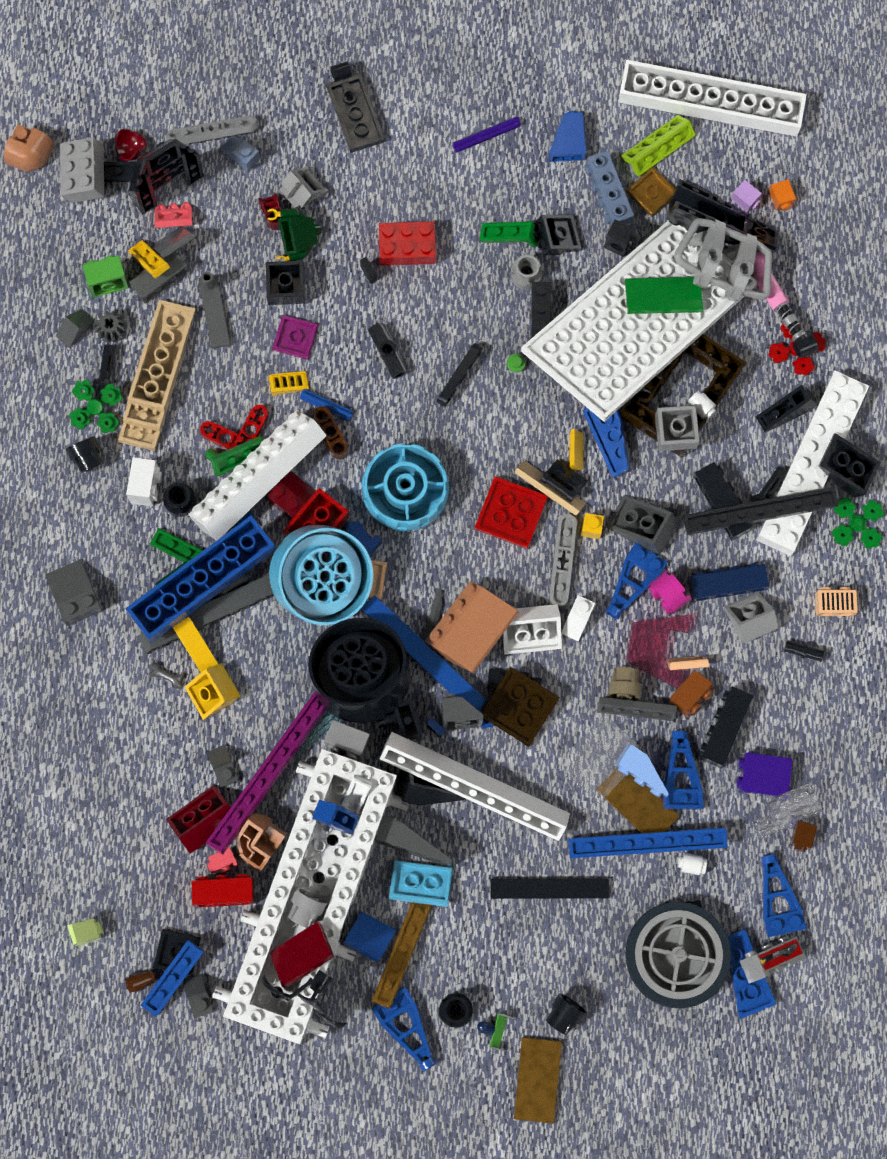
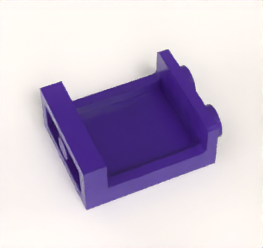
M746 752L743 757L739 758L738 768L742 770L741 777H737L736 788H740L739 793L741 794L752 793L778 797V799H787L789 797L792 759Z

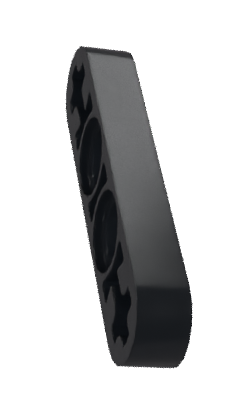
M477 343L471 346L437 399L438 404L446 407L456 392L457 385L461 384L467 375L468 368L471 369L482 352V346Z

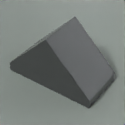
M76 311L65 317L56 337L68 348H71L95 321L84 311Z

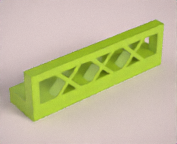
M680 115L675 116L622 154V159L631 164L634 173L639 177L696 136L691 122Z

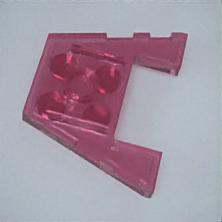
M692 615L633 622L625 661L678 689L681 686L683 671L670 670L663 667L669 630L689 634Z

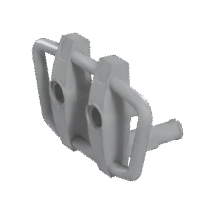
M697 218L692 222L675 251V260L679 266L695 275L694 285L701 288H707L709 284L726 290L725 298L734 302L739 301L742 295L758 300H764L770 295L772 252L768 247L758 241L757 237L748 233L742 234L728 228L726 223L717 219L712 221ZM699 226L709 227L708 230L694 235ZM725 235L740 241L739 244L723 249ZM688 244L693 248L702 246L698 254L697 267L682 257ZM756 249L765 255L763 292L746 289L750 276L754 271ZM722 253L733 260L730 266L728 282L713 277L722 259Z

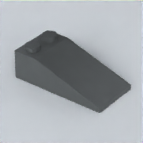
M388 815V817L383 816L376 836V843L451 867L453 860L405 824L399 822L400 818Z

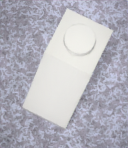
M578 595L561 634L579 641L595 603Z

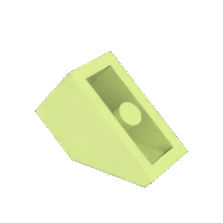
M95 919L67 925L73 944L78 947L102 939L100 935L103 933L101 923H96Z

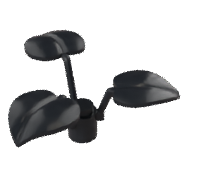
M321 970L317 972L313 979L310 977L304 985L292 994L278 991L263 975L262 983L274 994L288 1001L297 995L306 1004L311 1005L314 1008L313 1011L324 1021L339 1029L345 1027L346 1023L336 1022L325 1015L326 1011L321 1007L325 993L328 990L327 987L333 979ZM312 984L310 989L314 993L311 998L300 994L302 990ZM317 994H321L319 1002L317 998H315Z

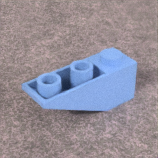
M627 744L615 762V765L619 767L618 771L626 776L630 774L635 777L634 781L643 787L644 785L650 787V792L659 798L661 795L667 797L669 794L648 755L633 745Z

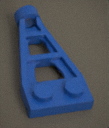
M635 542L624 560L611 604L605 612L618 620L622 612L650 587L649 584L660 576L668 562ZM634 566L647 573V577L640 584L629 580L630 570ZM624 584L635 590L629 599L620 596V591Z
M687 731L671 732L672 745L664 786L669 795L667 797L663 796V809L701 810L703 809V791L687 739ZM678 753L686 755L687 768L676 767V755ZM677 773H686L691 784L689 789L675 788L674 781Z
M772 854L761 857L763 864V922L767 937L806 929L802 909L778 864L777 855ZM773 863L774 865L772 867H768L767 864ZM771 877L779 878L783 888L781 892H770L769 879ZM782 896L786 899L790 907L787 913L776 915L772 912V901L775 897Z
M406 987L397 992L391 1009L378 1004L371 1008L381 1026L419 1063L423 1072L437 1064L433 1056H431L416 1004ZM406 1012L410 1015L412 1027L407 1032H400L393 1025V1019ZM413 1032L418 1033L422 1042L421 1047L416 1050L412 1049L406 1042V1037ZM423 1057L429 1058L426 1061L422 1062Z

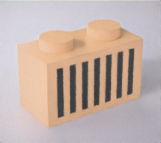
M831 587L820 588L815 593L816 616H855L858 613L856 590H851L850 587H841L839 590H832Z

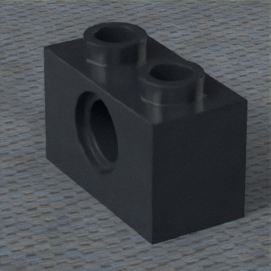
M614 219L607 233L604 248L624 257L626 252L630 253L634 245L633 242L636 236L633 234L635 228Z

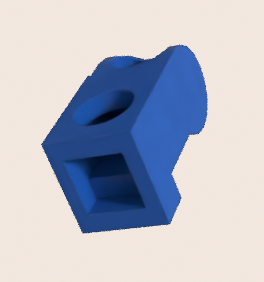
M353 521L348 525V533L359 540L369 556L382 544V539L378 535L372 538L364 530L362 523Z

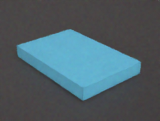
M394 860L389 899L448 907L453 868Z

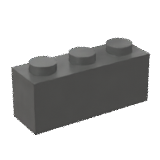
M176 251L162 258L168 263L170 268L156 279L146 270L135 274L131 278L130 286L144 304L189 271L187 264Z

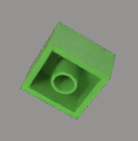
M110 255L99 261L91 260L82 265L92 298L129 288L119 255Z

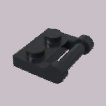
M558 459L540 479L542 483H547L567 497L566 500L569 502L574 500L588 482V480Z

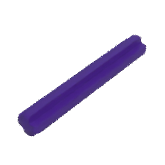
M513 117L452 143V147L458 153L520 127V120L518 117Z

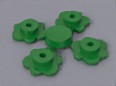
M77 381L76 387L72 389L73 395L77 396L79 401L86 400L89 402L87 403V410H82V408L78 407L75 411L69 413L71 425L76 426L78 429H84L90 423L89 416L91 413L92 415H99L97 426L100 427L102 433L114 432L115 426L119 424V420L111 412L108 414L102 413L104 409L103 403H109V405L113 406L116 402H120L122 400V396L119 394L120 388H115L113 384H108L105 389L101 390L103 395L101 400L97 398L92 399L94 388L91 386L90 381Z
M848 497L843 500L838 499L839 506L833 508L834 512L839 514L840 518H845L846 516L851 519L849 521L850 527L839 525L838 528L832 530V536L835 537L834 542L840 543L841 546H847L849 541L853 540L851 535L853 531H862L860 541L864 543V547L866 549L878 547L879 542L882 540V535L877 533L875 528L871 530L865 529V519H871V521L876 522L878 518H882L884 515L883 510H881L882 505L869 500L867 505L862 507L864 511L863 517L860 515L853 516V510L856 506L852 504L851 499Z

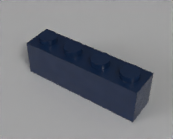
M751 563L745 568L733 566L726 571L714 569L707 574L695 572L688 578L692 602L764 591L769 588L765 564L759 565V563Z

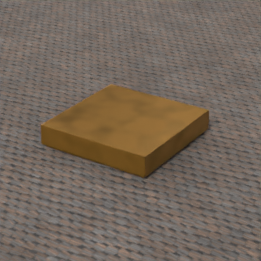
M652 167L630 186L626 192L652 217L671 200L675 188Z

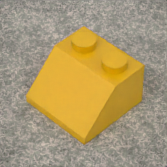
M222 663L206 668L185 686L203 720L231 705L241 697Z

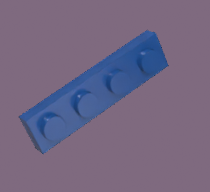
M188 939L141 1003V1006L157 1017L204 953V950Z

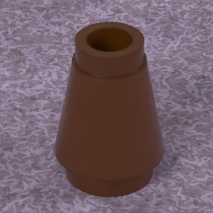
M152 970L129 974V977L124 978L129 993H137L153 982H156Z

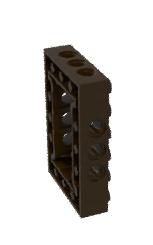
M702 334L624 404L620 410L621 418L657 441L656 411L654 409L650 410L648 406L686 353L716 373L709 386L703 391L716 407L740 375L746 362ZM697 414V424L699 433L704 424L707 422L708 418L705 417L704 419H702ZM687 449L670 451L682 457Z

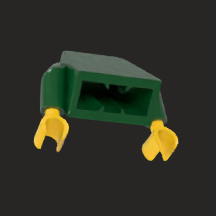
M275 209L268 210L267 212H274L275 214L274 218H267L269 221L281 217V219H278L284 252L288 254V256L277 255L275 259L283 258L284 261H297L306 258L312 250V246L318 242L317 235L322 233L320 224H314L312 217H306L305 213L297 209H281L278 212Z

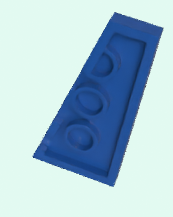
M588 408L582 410L612 478H616L631 470L620 410L618 409L605 422Z
M746 930L727 936L731 950L730 967L738 1018L742 1019L776 1005L766 978L749 983L740 964V960L746 958L745 954L754 950Z

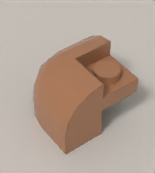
M17 124L12 137H8L4 150V161L6 165L22 171L30 172L37 170L47 162L53 150L54 142L47 134L36 128L29 129Z
M253 814L238 833L236 841L240 852L239 856L261 872L276 853L287 833L272 823L273 819L262 814Z

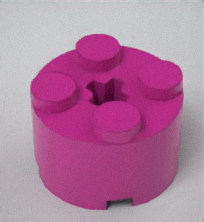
M669 570L663 572L649 584V593L655 600L659 598L662 601L661 607L667 614H674L691 600L689 595H685V588L673 574L670 575Z

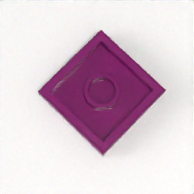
M282 315L272 350L308 360L319 325Z

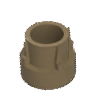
M631 667L614 668L613 677H611V682L609 683L608 696L622 700L626 698L633 701L641 700L642 686L639 683V670Z

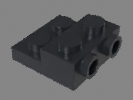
M541 215L535 221L534 232L538 233V248L542 250L543 255H560L562 252H578L582 249L573 215Z

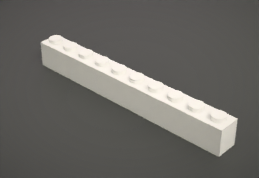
M391 732L383 748L380 760L559 841L567 827L570 813L398 734Z

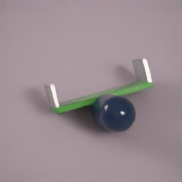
M498 1013L495 1025L485 1021L478 1023L477 1029L480 1033L492 1035L490 1048L506 1052V1050L499 1049L507 1017L512 1019L514 1017Z

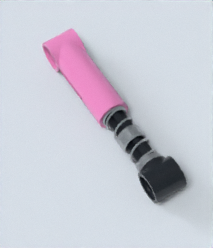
M758 250L756 251L752 277L758 281L757 285L761 292H763L765 255ZM772 273L771 292L766 300L773 312H777L781 316V321L786 329H789V334L793 336L794 351L802 359L818 351V344L813 335L806 334L804 329H801L796 315L792 314V309L788 307L790 302Z

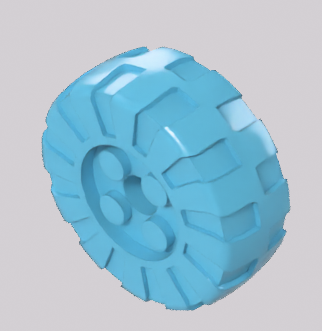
M400 443L381 450L373 457L365 469L361 490L367 510L379 524L398 532L417 531L435 521L443 511L448 499L449 482L447 473L437 456L428 452L422 446ZM406 483L410 485V487L407 489H404L400 486L401 484Z

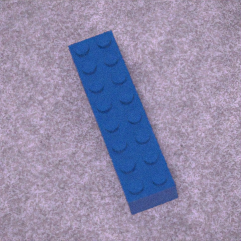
M249 516L125 609L149 642L153 643L275 552V545L255 519Z

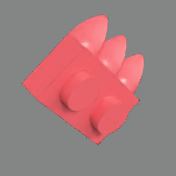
M184 202L180 209L175 203L170 204L168 209L163 204L157 205L154 219L155 228L193 225L191 205L188 202Z

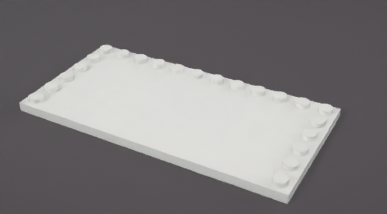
M669 220L521 347L522 353L604 422L739 302L725 298L726 290L709 284L707 288H701L703 312L627 314L624 283L626 278L695 276L679 266L675 260V251L687 230L680 225L675 226L671 224ZM688 244L682 254L683 259L697 267L698 254L702 246L693 248ZM723 253L713 277L728 282L730 266L733 261ZM750 276L746 289L752 290L757 286L758 281Z

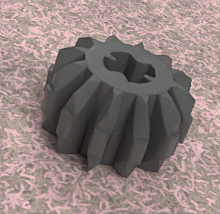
M114 310L111 314L105 311V316L99 314L100 320H95L94 322L96 325L94 330L98 333V337L100 339L104 338L105 342H108L110 338L115 342L116 336L122 339L121 333L126 332L124 327L126 321L122 320V315H116ZM110 324V325L112 326V324H113V327H112V328H110V327L107 328V325Z

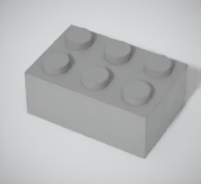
M94 137L60 143L61 196L70 203L104 197L103 145Z

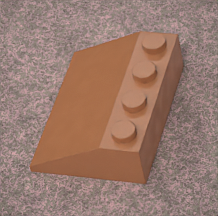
M470 581L424 642L439 656L474 673L519 611L485 588Z

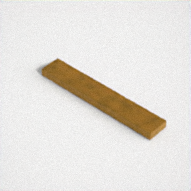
M411 902L372 998L373 1003L391 1009L432 905Z

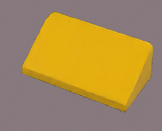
M572 429L569 434V468L572 470H583V433Z

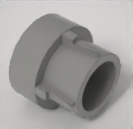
M526 253L512 264L511 280L518 288L529 290L531 289L532 282L541 281L543 268L536 257ZM523 270H529L531 274L525 275L521 272Z
M296 888L291 899L293 906L287 917L296 924L308 928L314 923L317 916L322 915L327 902L307 890Z

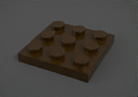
M510 666L481 713L485 720L529 747L560 697Z

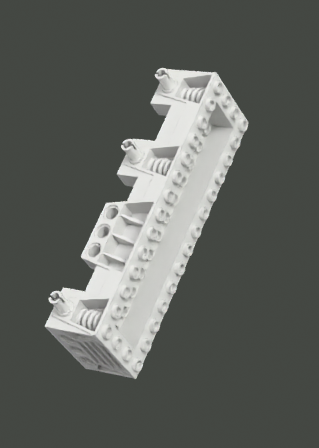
M321 749L316 766L299 761L296 773L309 776L311 779L261 915L245 909L243 915L250 917V919L241 917V922L256 926L239 975L233 991L216 986L215 991L222 993V995L213 993L212 998L228 1003L223 1017L300 1045L308 1033L325 1039L327 1033L320 1031V1029L328 1031L330 1026L313 1021L314 1008L302 1001L297 995L290 1001L281 997L274 998L271 991L261 981L263 975H265L267 981L273 987L279 986L282 988L283 993L292 994L304 985L310 977L313 979L319 970L326 974L333 960L332 958L289 987H282L269 952L306 929V927L296 924L287 917L293 906L291 899L296 888L307 890L327 902L322 915L317 916L314 923L318 921L322 924L334 956H339L353 962L355 956L347 953L356 955V951L341 945V942H339L343 925L350 906L355 900L385 811L388 807L393 806L407 812V805H409L406 802H402L400 796L394 795L395 792L393 791L397 775ZM354 775L373 783L358 814L360 817L353 835L334 830L312 819L319 800L341 806L340 802L345 797ZM330 835L338 837V843L334 846L327 843V838ZM321 872L324 874L325 879L322 883L314 882L313 876L315 873ZM312 984L302 990L300 994L311 998L314 993L310 989Z

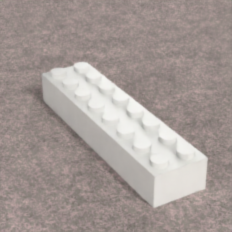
M296 410L268 438L264 439L260 446L251 452L240 465H237L228 477L222 479L220 484L213 491H210L204 500L195 505L188 515L202 531L217 541L326 437V434L314 419Z

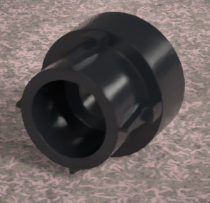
M95 436L65 449L70 461L76 463L80 473L103 463L99 455L100 446Z
M175 481L164 492L163 503L171 515L184 517L196 505V496L190 486ZM178 496L185 498V501L181 504L174 502Z
M460 993L447 995L439 1006L441 1020L452 1028L466 1025L473 1014L471 1001ZM452 1005H459L462 1012L459 1016H453L450 1013Z
M559 993L552 1003V1011L546 1018V1021L554 1029L567 1035L572 1028L581 1023L587 1012L573 999Z

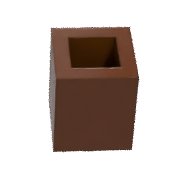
M799 820L795 822L790 845L794 846V850L805 852L812 849L817 826Z

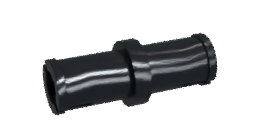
M787 640L784 652L798 655L802 659L806 657L822 662L825 650L809 647L806 643L802 645Z

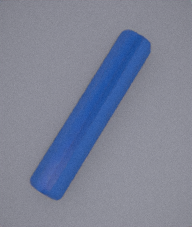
M306 389L301 392V400L316 407L324 406L331 414L346 421L352 418V410Z

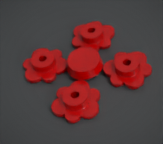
M782 324L780 330L783 332V337L793 340V336L789 334V329H786L784 324ZM815 332L813 337L818 344V351L823 352L826 339L822 337L821 333ZM794 341L790 343L789 348L784 346L783 343L770 345L768 356L773 358L774 363L778 364L781 361H786L787 355L790 352L791 355L797 357V361L793 362L795 374L807 376L809 372L814 370L811 358L804 357L800 359L796 355L793 348Z

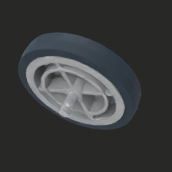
M669 902L653 907L637 920L627 939L625 957L629 975L635 986L644 996L665 1007L689 1008L707 1001L721 988L729 972L731 950L725 930L712 914L694 904Z

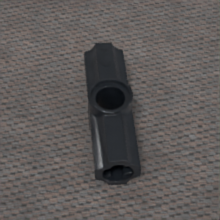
M383 323L372 325L368 332L392 379L402 377L407 373V370ZM385 348H390L392 352L389 354H385L383 350Z

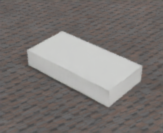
M354 775L341 803V807L358 815L373 783Z

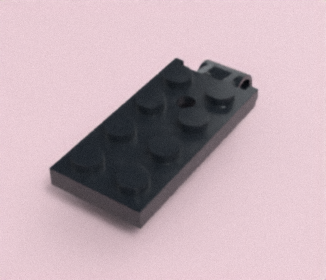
M348 61L330 66L334 81L326 83V88L350 153L385 142L361 73L352 75ZM347 96H352L353 100L348 101L346 98Z

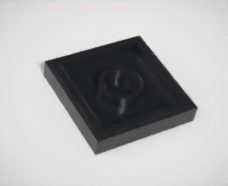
M162 929L153 968L166 971L188 939L199 947L201 937ZM195 965L187 976L192 977Z

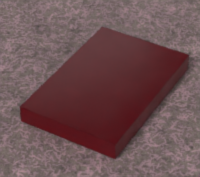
M318 921L269 952L280 983L284 988L294 984L335 957L322 924Z

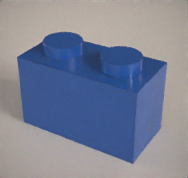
M319 800L312 819L334 830L353 835L360 816L337 804Z

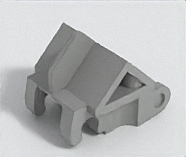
M305 166L304 168L290 170L281 182L282 187L279 189L278 194L282 199L284 197L288 199L292 204L291 209L298 210L299 207L303 208L312 201H319L329 190L326 187L324 188L310 172V168ZM303 176H305V178L316 189L315 191H313L312 188L306 183V181L302 178Z

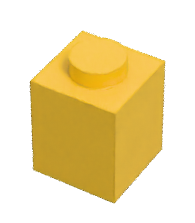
M585 513L581 536L600 539L604 516Z

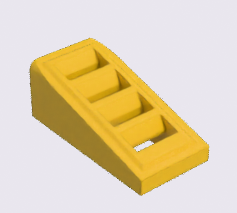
M306 371L268 375L272 396L303 391L304 389L309 390ZM297 377H301L303 386H299ZM290 378H294L295 386H291ZM283 379L287 380L288 387H284ZM279 380L280 387L276 388L275 381Z

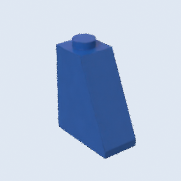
M570 111L564 113L549 151L548 162L585 160L586 145L582 112Z

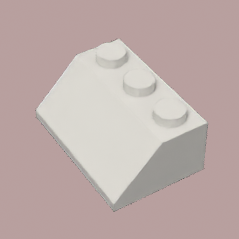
M558 604L515 608L519 613L502 634L505 655L562 649L561 616Z

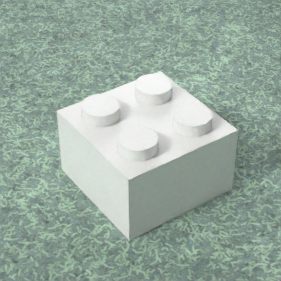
M132 458L126 493L131 504L153 506L154 501H158L159 490H157V483H161L162 472H160V467H158L156 460Z

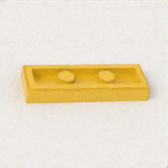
M143 240L128 250L129 254L155 279L170 268L168 263Z
M189 616L173 627L200 672L206 668L218 665V662Z

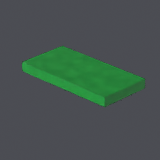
M694 277L626 278L624 283L627 314L703 312L701 287L693 284Z

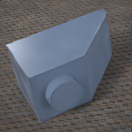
M232 136L220 148L221 151L247 172L260 160L259 151L246 140Z

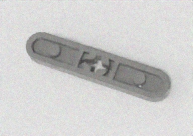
M244 116L173 129L167 132L166 138L167 141L169 139H177L184 144L198 143L199 141L252 133L257 129L258 124L255 117Z
M571 514L562 515L557 525L549 601L551 605L558 604V608L564 607L569 599L577 520ZM564 551L565 560H568V562H565L564 568L561 570V562L558 559H561Z

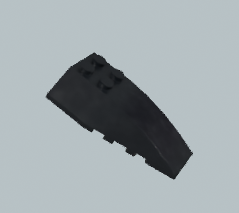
M679 179L667 212L666 220H669L671 224L675 226L680 225L688 231L692 222L697 218L712 221L717 219L726 223V227L742 234H751L757 237V240L770 250H776L778 231L759 220L755 222L750 220L749 214L733 210V205L726 202L724 205L717 201L718 197ZM699 226L695 233L698 234L699 232L706 231L709 227ZM725 235L724 243L739 244V240Z

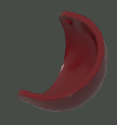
M130 129L119 130L115 138V149L117 155L122 160L130 161L137 159L145 152L147 142L141 134Z

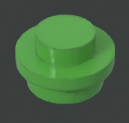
M512 354L508 357L507 367L510 371L520 372L524 369L526 362L522 355Z

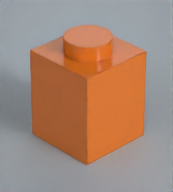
M789 179L770 186L769 194L776 211L791 209L796 201V197Z

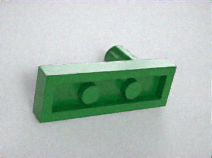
M533 222L482 223L479 239L482 243L526 242L532 248L537 247L539 241L533 234L535 228Z
M261 436L256 437L220 454L214 449H208L205 457L211 461L214 474L220 476L240 465L251 452L260 446L264 438Z

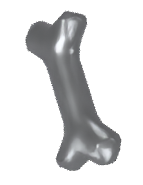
M157 662L151 664L150 678L160 676L173 683L175 689L182 687L183 673L173 675L161 669Z

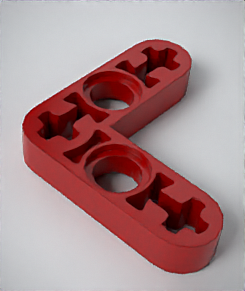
M263 405L254 406L239 434L211 421L202 423L200 433L203 438L229 450L238 446V444H243L245 439L242 435L247 438V441H249L248 439L258 437L268 418V411ZM263 410L264 416H260L257 421L258 423H260V425H258L256 422H254L257 417L255 412ZM209 426H212V431L216 433L218 430H220L217 434V438L214 439L215 434L209 432L207 435L204 428H209ZM254 426L256 428L255 434L248 435L246 428ZM223 434L230 435L231 440L228 443L220 441Z

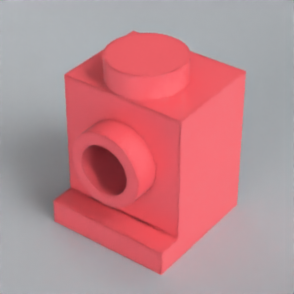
M228 847L223 855L217 852L208 857L210 862L207 863L211 874L217 872L223 874L231 870V865H234L235 868L239 866L230 847Z

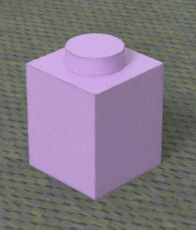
M744 180L733 192L731 200L748 213L751 208L755 210L761 203L759 199L762 193Z

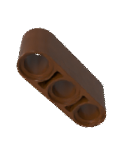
M324 406L317 407L313 412V418L324 433L328 430L336 432L333 436L326 435L323 440L335 459H344L348 454V446L330 411ZM319 414H325L327 418L325 420H319L317 419V416ZM337 446H342L344 451L337 453L334 449Z

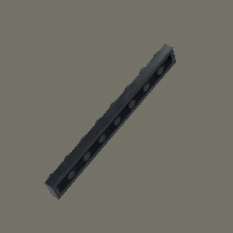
M835 487L687 514L683 515L686 534L692 535L835 508L839 506Z

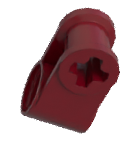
M273 193V196L263 199L261 197L258 198L268 227L271 230H279L278 221L274 222L267 219L275 217L274 212H267L268 210L275 209L277 212L281 210L277 194Z

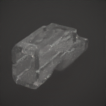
M811 783L783 793L777 799L767 802L766 806L770 816L759 818L757 821L752 822L759 839L795 825L794 818L799 816L810 817L822 812Z

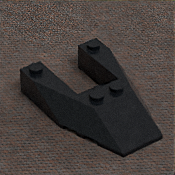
M169 139L166 142H160L155 149L150 152H144L137 159L128 193L142 215L157 206L154 191L180 175L188 186L204 176L200 155L197 151L177 139Z

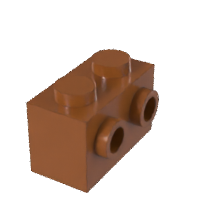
M694 670L670 697V703L677 706L679 712L690 718L692 714L696 715L699 712L701 704L705 700L708 701L714 693L713 683Z

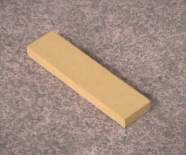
M525 460L514 472L576 516L586 505L578 497L569 502L563 494L547 483H542L540 479L543 473Z

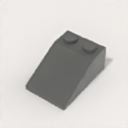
M624 495L606 527L633 543L636 542L649 551L661 554L678 522L672 512Z
M81 559L45 574L66 626L103 611Z

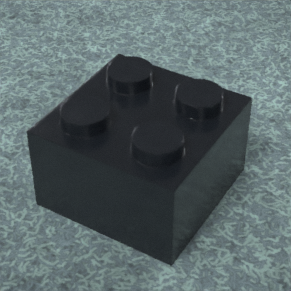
M303 261L265 262L268 305L305 304Z

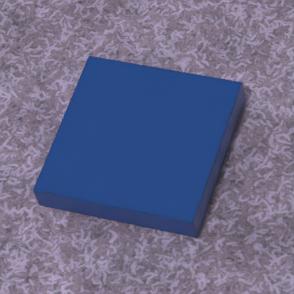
M361 911L343 944L379 963L396 930Z

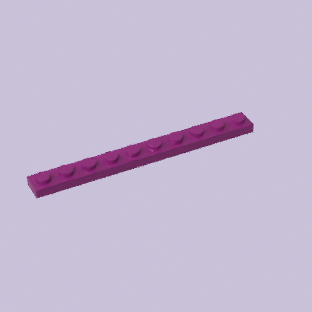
M316 692L307 701L206 841L208 847L222 855L225 853L248 818L253 814L327 711L320 703Z

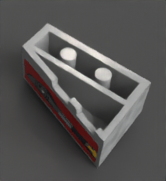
M785 936L777 940L779 943L773 946L772 943L762 946L761 952L757 953L756 950L746 953V958L740 960V964L748 982L751 983L763 979L806 959L797 936L791 939L789 936Z

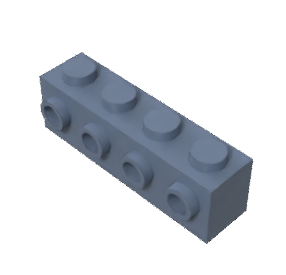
M605 151L587 157L586 165H584L587 176L590 175L592 178L591 186L593 191L598 193L597 201L599 207L604 208L606 213L604 214L606 224L611 226L614 219L624 224L632 223L634 214L609 152Z

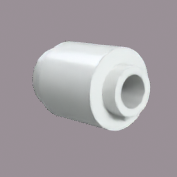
M697 391L688 400L691 404L690 406L696 405V413L702 419L705 417L709 419L716 412L714 409L716 405L700 391Z
M683 853V856L678 858L677 867L681 868L680 872L705 874L707 859L700 855Z

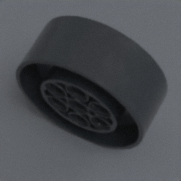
M351 618L332 625L315 641L309 656V674L320 703L329 713L344 721L363 723L380 719L395 710L408 692L411 673L404 645L392 628L378 620ZM354 647L357 648V649L354 650V651H351V650H350L351 648H354ZM343 660L342 663L336 664V662ZM375 668H381L378 671H373ZM348 677L347 680L341 681L342 678ZM362 681H367L365 684H359Z

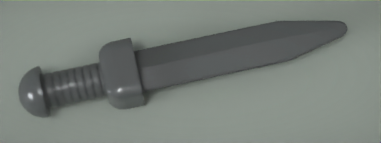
M441 590L438 591L432 603L426 632L422 636L423 641L426 640L438 624L442 607Z

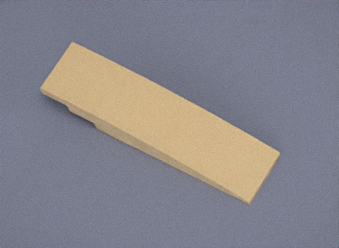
M159 300L127 399L128 404L118 438L119 443L152 451L156 450L186 348L195 308Z

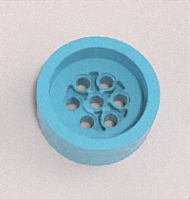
M309 525L293 531L281 541L271 559L269 578L274 596L289 613L312 624L333 625L349 619L365 604L372 588L373 567L368 552L359 540L351 534L326 525ZM327 551L329 557L326 561H323L322 554ZM310 560L312 566L306 570L304 567L305 562ZM340 562H343L344 569L338 572L337 566ZM323 571H326L327 578L322 581L320 579V574ZM305 580L310 581V586L307 589L303 588ZM341 581L343 587L341 590L336 591V584ZM322 590H325V598L320 600L318 595Z

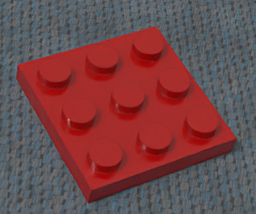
M494 476L474 529L528 549L548 496Z

